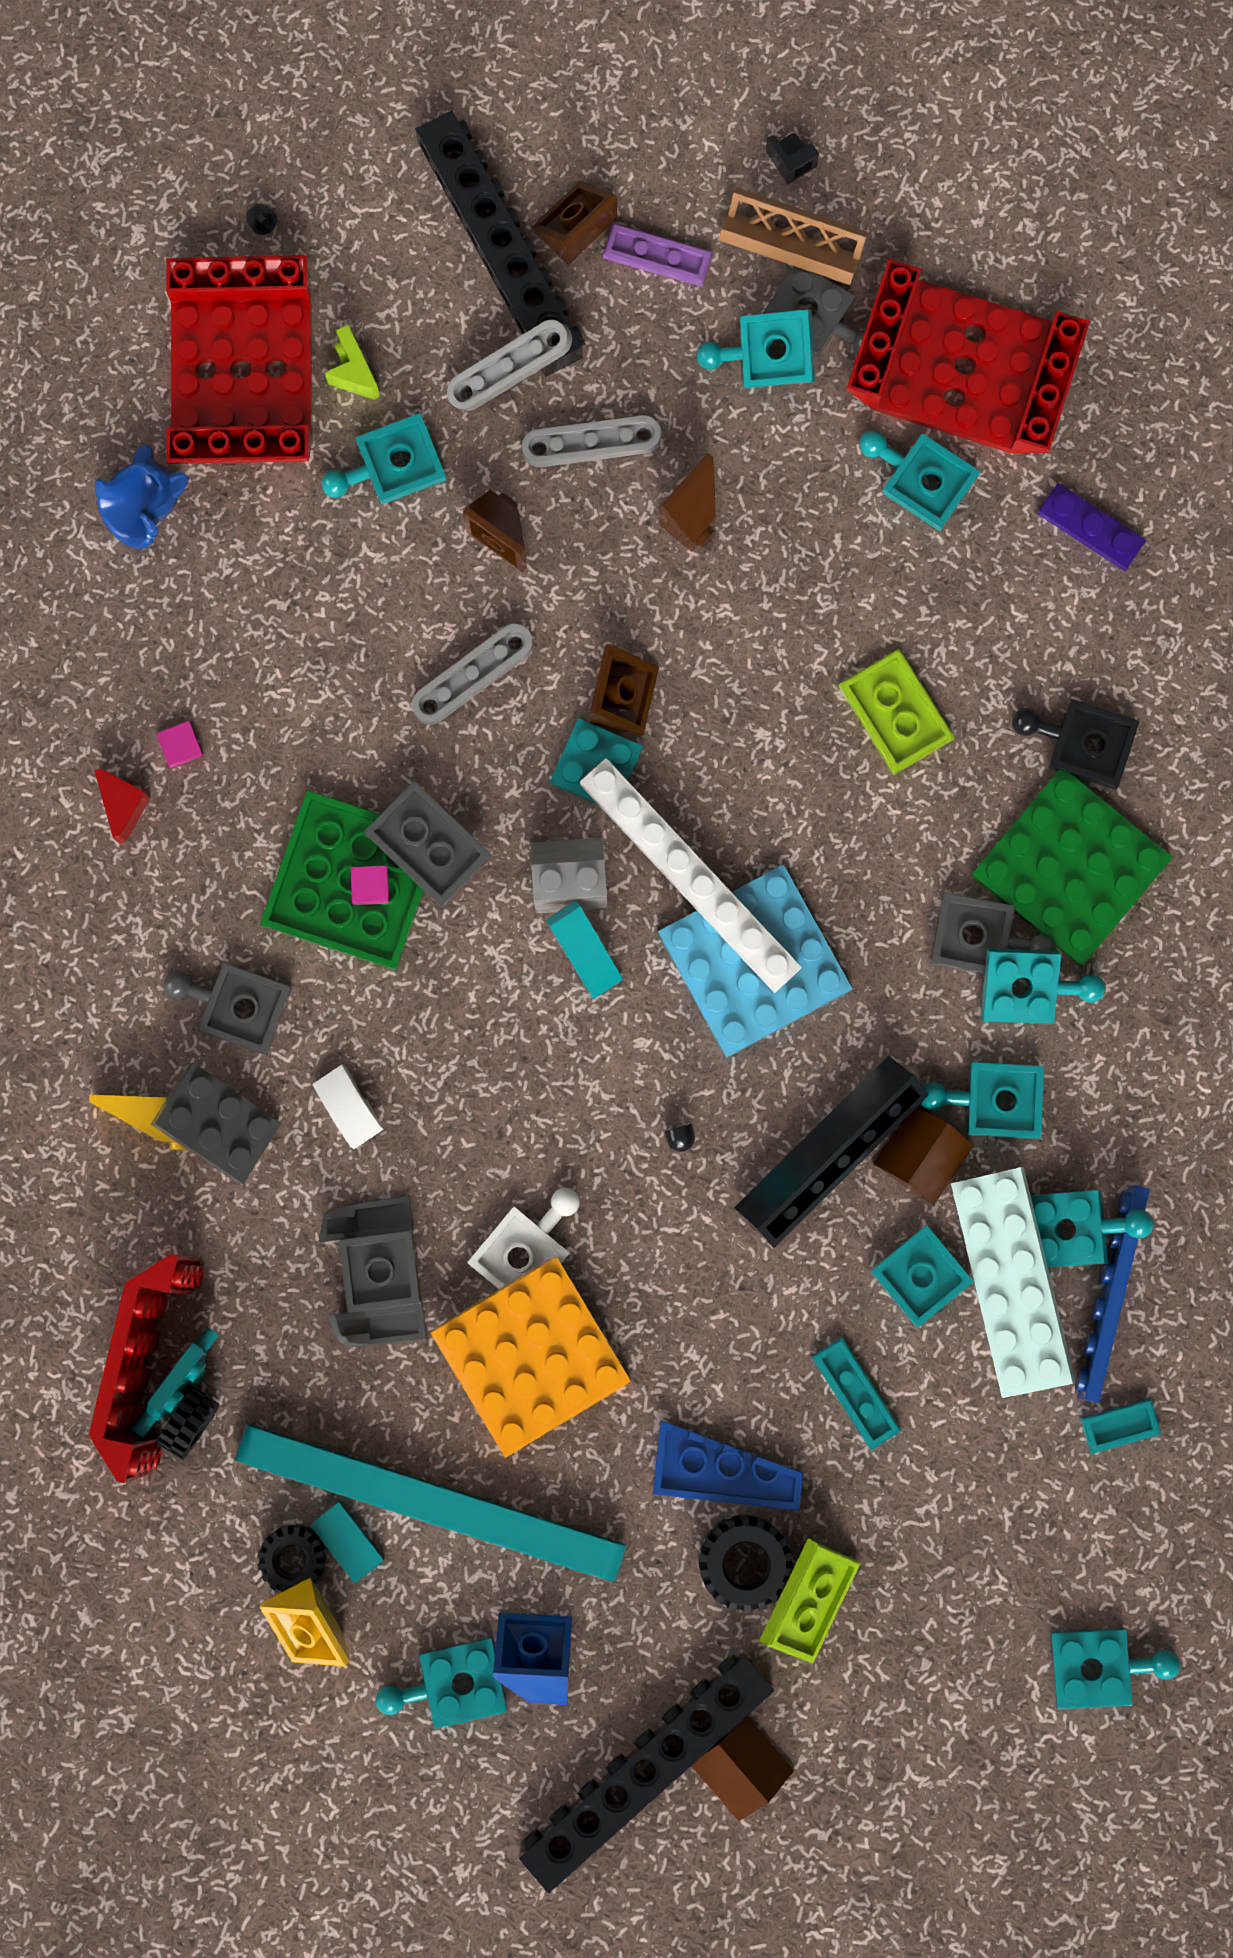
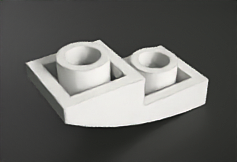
M340 1065L312 1084L329 1115L351 1148H357L383 1130L369 1101L362 1097L349 1070L345 1066Z

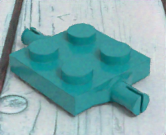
M206 1327L196 1343H192L148 1401V1407L144 1408V1413L133 1428H131L132 1432L143 1439L155 1421L162 1423L167 1416L171 1418L181 1401H183V1394L189 1386L196 1388L207 1372L205 1370L206 1352L217 1337H219L214 1330Z

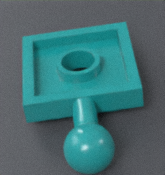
M811 310L740 316L742 346L721 348L715 342H705L698 348L696 353L698 364L706 370L718 368L723 361L743 360L744 388L815 382ZM782 339L786 344V352L782 358L775 360L769 353V347L774 340Z
M419 413L355 437L365 465L346 473L335 469L330 470L322 477L321 487L327 496L339 498L346 494L350 485L371 478L380 504L383 505L447 480L423 417ZM396 452H407L411 456L410 462L404 467L393 465L391 458Z
M878 430L866 431L859 440V448L863 455L869 458L880 456L897 468L883 488L882 494L939 532L981 472L923 433L906 457L888 446L885 435ZM929 474L935 475L939 478L941 486L937 490H927L922 485L921 479Z
M987 948L980 1018L983 1022L1054 1024L1057 995H1078L1085 1002L1095 1003L1103 998L1106 986L1102 978L1094 974L1085 975L1079 981L1059 980L1061 962L1059 951ZM1019 978L1029 979L1030 985L1025 993L1019 995L1012 993V984L1015 980Z
M971 1062L969 1091L946 1090L943 1085L937 1082H930L923 1086L929 1096L921 1105L930 1111L940 1110L945 1104L968 1106L967 1135L1041 1139L1044 1066ZM1000 1091H1009L1013 1094L1015 1105L1012 1110L1003 1111L998 1108L996 1096Z
M1101 1190L1030 1195L1048 1268L1108 1263L1105 1234L1127 1232L1133 1238L1142 1239L1149 1236L1154 1228L1152 1216L1142 1209L1131 1211L1126 1218L1104 1219ZM1064 1219H1070L1076 1226V1233L1070 1240L1063 1239L1058 1231L1059 1224Z
M1125 1628L1051 1632L1057 1709L1132 1706L1130 1674L1154 1673L1160 1679L1170 1680L1175 1678L1181 1669V1662L1177 1654L1167 1649L1156 1652L1152 1658L1129 1659ZM1089 1658L1099 1660L1102 1666L1099 1676L1093 1679L1085 1678L1081 1673L1082 1663Z
M491 1637L419 1653L425 1684L403 1690L396 1685H385L377 1692L375 1698L378 1710L385 1715L397 1714L402 1710L404 1704L428 1699L434 1729L507 1712L502 1685L493 1678L495 1652ZM465 1672L472 1676L474 1685L469 1692L459 1693L453 1688L452 1680L456 1674Z

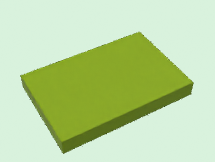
M900 649L895 650L838 685L893 775L955 739V736Z
M808 1538L759 1641L771 1648L813 1664L861 1562Z

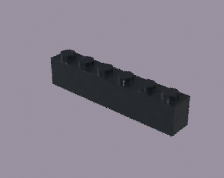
M888 1055L734 1207L735 1210L752 1229L775 1248L929 1096L911 1072Z

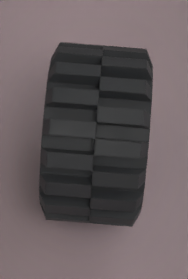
M735 1515L731 1519L726 1521L723 1519L718 1522V1526L707 1533V1538L702 1542L700 1548L699 1568L707 1591L720 1605L722 1603L733 1611H736V1609L743 1610V1613H752L754 1609L764 1610L767 1608L766 1605L771 1602L775 1604L779 1600V1595L782 1593L793 1571L792 1553L784 1536L770 1522L757 1518L754 1515ZM741 1541H751L758 1544L767 1556L765 1574L759 1581L750 1585H740L733 1582L724 1570L723 1562L727 1550L732 1545Z

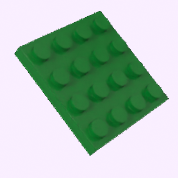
M1059 770L971 874V877L1004 904L1015 906L1014 912L1040 934L1052 937L1057 944V948L1082 967L1173 857L1072 774Z
M307 790L260 925L397 971L424 890L365 835L364 831L380 814ZM387 866L389 903L353 905L351 867Z

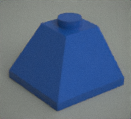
M499 1613L493 1678L529 1703L567 1705L572 1617Z

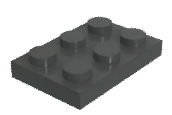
M415 781L364 831L365 835L442 908L492 858V854Z
M189 1063L151 1122V1125L236 1183L244 1184L281 1123L195 1063Z

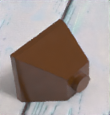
M709 453L705 455L661 505L660 526L691 552L698 545L702 548L705 547L716 533L713 529L716 520L714 461Z
M489 490L468 505L463 511L466 532L523 573L527 565L519 510L516 509L518 505L508 495L500 493L498 496Z

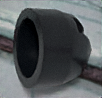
M259 203L254 204L247 211L246 220L249 227L256 234L266 235L275 228L277 216L270 207ZM260 215L265 218L261 224L257 220Z
M692 1124L664 1132L669 1146L675 1151H687L694 1144L695 1133Z

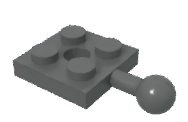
M793 266L762 313L797 311L798 307L803 303L813 304L817 308V312L812 316L814 356L818 358L834 334L852 343L855 353L858 354L865 330L858 332L842 322L855 302V295L816 273Z
M943 893L930 964L984 975L987 948L1057 951V944L1052 937L1044 934L1035 936L1032 940L1010 935L1015 906ZM976 926L980 929L982 940L979 944L971 945L963 939L962 933L965 927Z
M223 963L213 990L192 983L190 976L182 971L169 973L163 984L166 994L173 999H183L189 996L208 1003L198 1031L264 1055H268L292 991L290 986ZM244 999L253 1001L255 1005V1012L248 1019H240L235 1011L237 1004Z

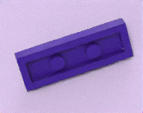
M1057 483L1037 513L1123 571L1127 570L1146 542V539L1060 483Z

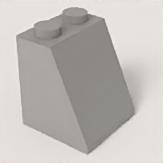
M602 838L531 843L533 899L536 913L558 912L574 900L577 901L582 910L607 909Z

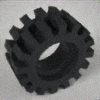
M194 1387L172 1414L171 1419L164 1427L165 1429L161 1432L157 1444L183 1460L201 1438L208 1424L214 1418V1414L217 1412L220 1404Z
M290 1525L275 1530L261 1544L262 1548L258 1552L257 1558H259V1563L257 1565L258 1571L261 1570L263 1574L261 1578L264 1582L267 1581L270 1584L271 1589L274 1591L277 1589L281 1592L310 1577L315 1584L323 1574L325 1562L327 1561L324 1543H321L315 1532H311L305 1526ZM296 1545L303 1549L306 1554V1565L301 1572L290 1574L280 1567L278 1556L283 1547Z

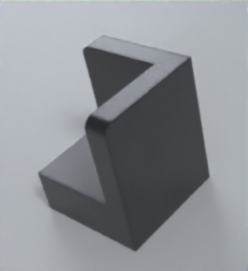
M796 133L790 134L779 142L774 135L767 138L766 152L787 184L817 167L819 152L812 142L804 146Z

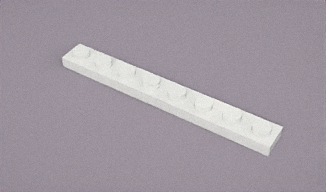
M607 758L580 781L582 788L774 994L801 970L802 967Z

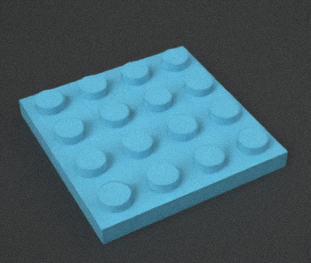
M784 864L732 892L802 967L775 994L698 911L658 931V935L726 1058L853 990Z

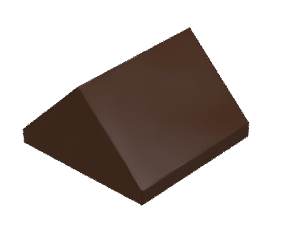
M579 181L531 229L569 265L617 220V198L612 193Z
M606 644L590 709V723L644 735L659 667L611 644Z
M917 1107L902 1121L873 1165L934 1206L974 1145L949 1123Z
M748 1716L692 1765L694 1770L738 1821L768 1804L794 1772L793 1768Z

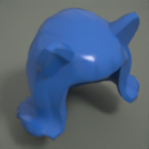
M146 444L136 451L133 463L118 471L109 482H105L100 478L95 480V493L98 498L96 503L100 516L103 517V522L108 527V530L118 540H122L123 544L136 549L148 548L149 545L154 543L153 539L157 537L158 528L156 525L173 511L178 497L187 486L189 477L185 473H173L168 467L155 461L152 448Z

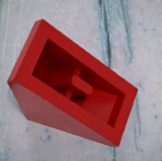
M96 769L94 772L112 837L119 844L126 842L151 798L146 792L104 769Z

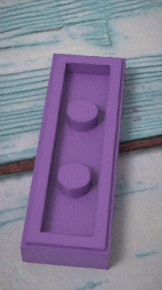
M613 223L603 253V259L703 287L713 252Z

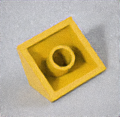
M311 1577L267 1599L259 1606L292 1662L346 1666L349 1663L344 1634Z

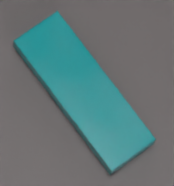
M576 900L545 920L593 999L623 980Z
M842 1337L811 1356L871 1451L902 1431Z

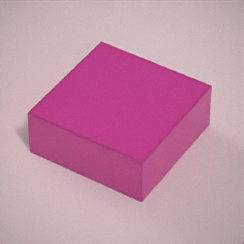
M190 721L156 733L170 768L203 756Z
M387 866L351 867L353 905L389 903Z

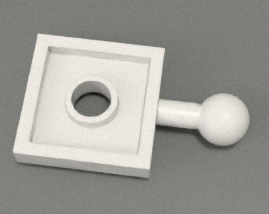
M567 1187L556 1190L551 1198L552 1208L537 1225L517 1208L513 1207L467 1263L498 1289H501L555 1255L562 1264L570 1253L548 1234L562 1216H571L578 1210L580 1205L578 1194L573 1189ZM516 1247L526 1249L529 1254L528 1264L521 1269L513 1268L508 1261L510 1251Z

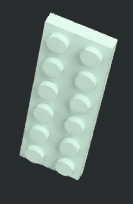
M1024 1167L951 1183L1002 1398L1075 1383Z

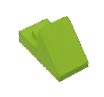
M349 325L337 329L336 334L339 343L335 344L334 347L342 365L325 372L328 384L373 400L379 398L378 386Z

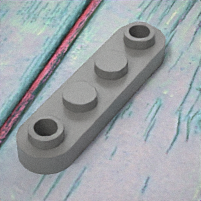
M556 320L544 321L455 376L447 388L449 402L454 407L464 411L475 410L565 355L572 344L571 331L565 324ZM558 334L560 337L559 343L553 346L552 338ZM471 387L472 396L466 399L465 392Z
M641 415L535 429L527 433L523 438L522 454L525 461L534 467H548L646 454L654 451L660 444L661 428L654 418ZM640 432H647L650 438L647 441H640L637 435ZM542 445L546 448V451L542 455H537L533 452L534 447Z
M520 624L505 626L420 689L412 700V709L415 717L427 725L441 722L527 658L533 648L532 636L529 630ZM512 639H518L522 642V645L519 649L513 650L508 646L509 642ZM427 702H434L437 704V709L432 713H428L424 710V706Z

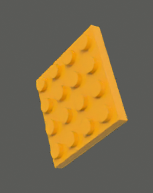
M556 1255L430 1331L505 1458L631 1382Z

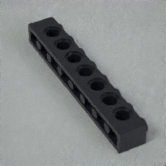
M453 110L415 128L417 142L522 335L547 320L561 322L571 331L572 344L569 351L541 369L545 377L582 359V346L585 345L584 338L576 325L571 328L566 318L569 312L561 296L554 297L550 286L553 285L546 268L544 266L540 268L537 266L533 258L536 256V251L528 237L522 238L517 228L520 227V222L513 208L506 209L501 199L504 198V193L496 178L490 180L485 171L488 168V164L480 149L474 151L469 141L472 139V135L466 122L463 119L458 121ZM454 150L462 153L457 158L446 156L447 153ZM466 180H475L478 182V184L472 188H466L462 186V183ZM483 209L494 211V214L490 217L478 215L479 211ZM499 238H506L511 241L505 247H498L493 244ZM517 267L524 268L527 271L523 276L519 277L510 274V271ZM531 297H539L543 300L538 306H529L526 303ZM558 334L552 338L553 346L559 343L560 337Z
M744 1652L738 1657L734 1653L729 1655L717 1667L720 1673L710 1682L706 1678L701 1680L689 1692L692 1698L684 1706L681 1707L678 1703L673 1705L661 1717L665 1723L654 1732L650 1728L645 1730L633 1742L637 1748L627 1757L622 1753L616 1756L605 1767L608 1774L599 1782H596L594 1778L588 1781L577 1792L580 1799L570 1808L566 1803L560 1806L549 1817V1820L552 1822L551 1825L542 1833L535 1829L521 1842V1846L524 1849L520 1851L519 1860L548 1894L775 1691L770 1682ZM733 1684L739 1689V1695L734 1701L724 1702L718 1697V1692L723 1685ZM698 1709L707 1710L711 1714L709 1724L704 1727H696L690 1721L692 1713ZM670 1734L680 1736L683 1740L681 1749L677 1752L666 1751L662 1746L666 1736ZM644 1759L651 1761L655 1765L654 1773L649 1777L638 1776L634 1771V1766L638 1761ZM613 1785H620L626 1789L627 1796L621 1802H612L606 1796L607 1789ZM585 1810H591L598 1815L599 1821L593 1827H584L578 1821L579 1814ZM555 1836H564L570 1841L571 1846L567 1851L558 1853L550 1847L549 1842Z

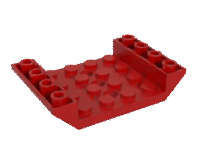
M307 255L166 258V292L171 301V428H166L167 464L309 461L312 446V309ZM274 361H280L286 365V371L280 377H272L267 374L269 364ZM239 362H246L251 365V372L244 378H238L232 374L234 365ZM203 363L214 364L216 372L211 378L204 379L197 375V370Z
M888 259L846 390L874 411L1012 454L1049 453L1090 321L1060 311H1056L1052 321L919 280L921 268ZM971 326L979 327L984 333V338L979 342H972L965 336V330ZM960 358L969 359L974 365V370L969 374H961L956 370L955 362ZM950 390H957L963 395L964 402L959 406H951L945 401V393Z
M170 1254L124 1283L89 1430L90 1439L117 1482L127 1483L149 1475L152 1468L157 1469L162 1456V1447L157 1446L159 1438L145 1435L142 1439L134 1432H131V1428L142 1414V1405L137 1404L140 1390H146L150 1380L151 1369L146 1368L149 1353L154 1354L158 1346L159 1332L154 1331L157 1318H163L167 1308L168 1297L163 1296V1292L193 1294L194 1287L200 1288L205 1267L199 1266L201 1258Z

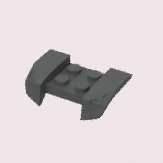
M410 1195L333 1207L324 1213L319 1242L339 1241L347 1313L328 1315V1318L339 1343L345 1346L370 1347L427 1339L413 1239L414 1227Z

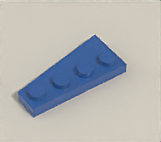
M660 1420L653 1495L800 1511L802 1472Z

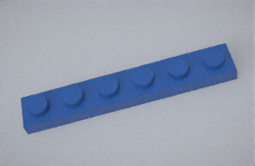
M1138 1185L1128 1186L1127 1192L1123 1191L1121 1193L1117 1211L1122 1213L1121 1218H1126L1128 1213L1133 1210L1146 1209L1150 1192L1149 1188ZM1127 1232L1111 1233L1109 1247L1113 1248L1111 1261L1104 1264L1101 1272L1100 1282L1104 1283L1105 1286L1102 1298L1097 1297L1092 1310V1318L1096 1319L1093 1334H1087L1083 1353L1088 1355L1085 1369H1079L1075 1380V1390L1079 1391L1078 1398L1094 1403H1099L1138 1242L1137 1238L1131 1237Z

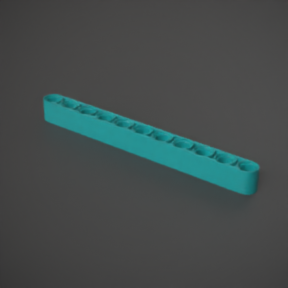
M245 1425L234 1458L237 1462L601 1579L617 1581L627 1545L614 1540L613 1543L608 1541V1538L580 1529L576 1531L573 1530L574 1527L546 1518L541 1520L538 1519L539 1516L511 1507L507 1509L503 1507L504 1505L477 1496H474V1498L469 1497V1494L443 1485L438 1487L433 1482L408 1474L400 1475L399 1471L371 1462L366 1464L364 1460L336 1451L332 1453L329 1452L330 1449L302 1440L297 1442L293 1437L268 1429L263 1431L255 1425Z

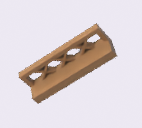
M736 187L728 216L720 232L719 241L850 285L858 267L868 232ZM739 202L753 205L758 214L748 217L737 213ZM776 214L786 216L791 225L784 229L777 227L770 217ZM809 225L818 227L824 237L817 240L809 238L803 228ZM844 236L856 240L857 245L854 253L840 248L836 239Z

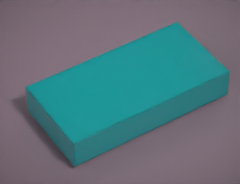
M1151 1398L1079 1418L1090 1454L1162 1434Z
M340 1501L310 1525L355 1584L385 1560Z

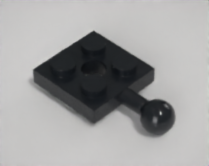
M1071 699L1062 726L1040 720L1038 713L1031 708L1018 710L1012 718L1013 729L1021 736H1031L1038 733L1057 740L1048 768L1057 771L1062 770L1075 777L1114 790L1119 787L1140 722ZM1086 737H1099L1103 742V750L1100 753L1089 752L1084 744Z

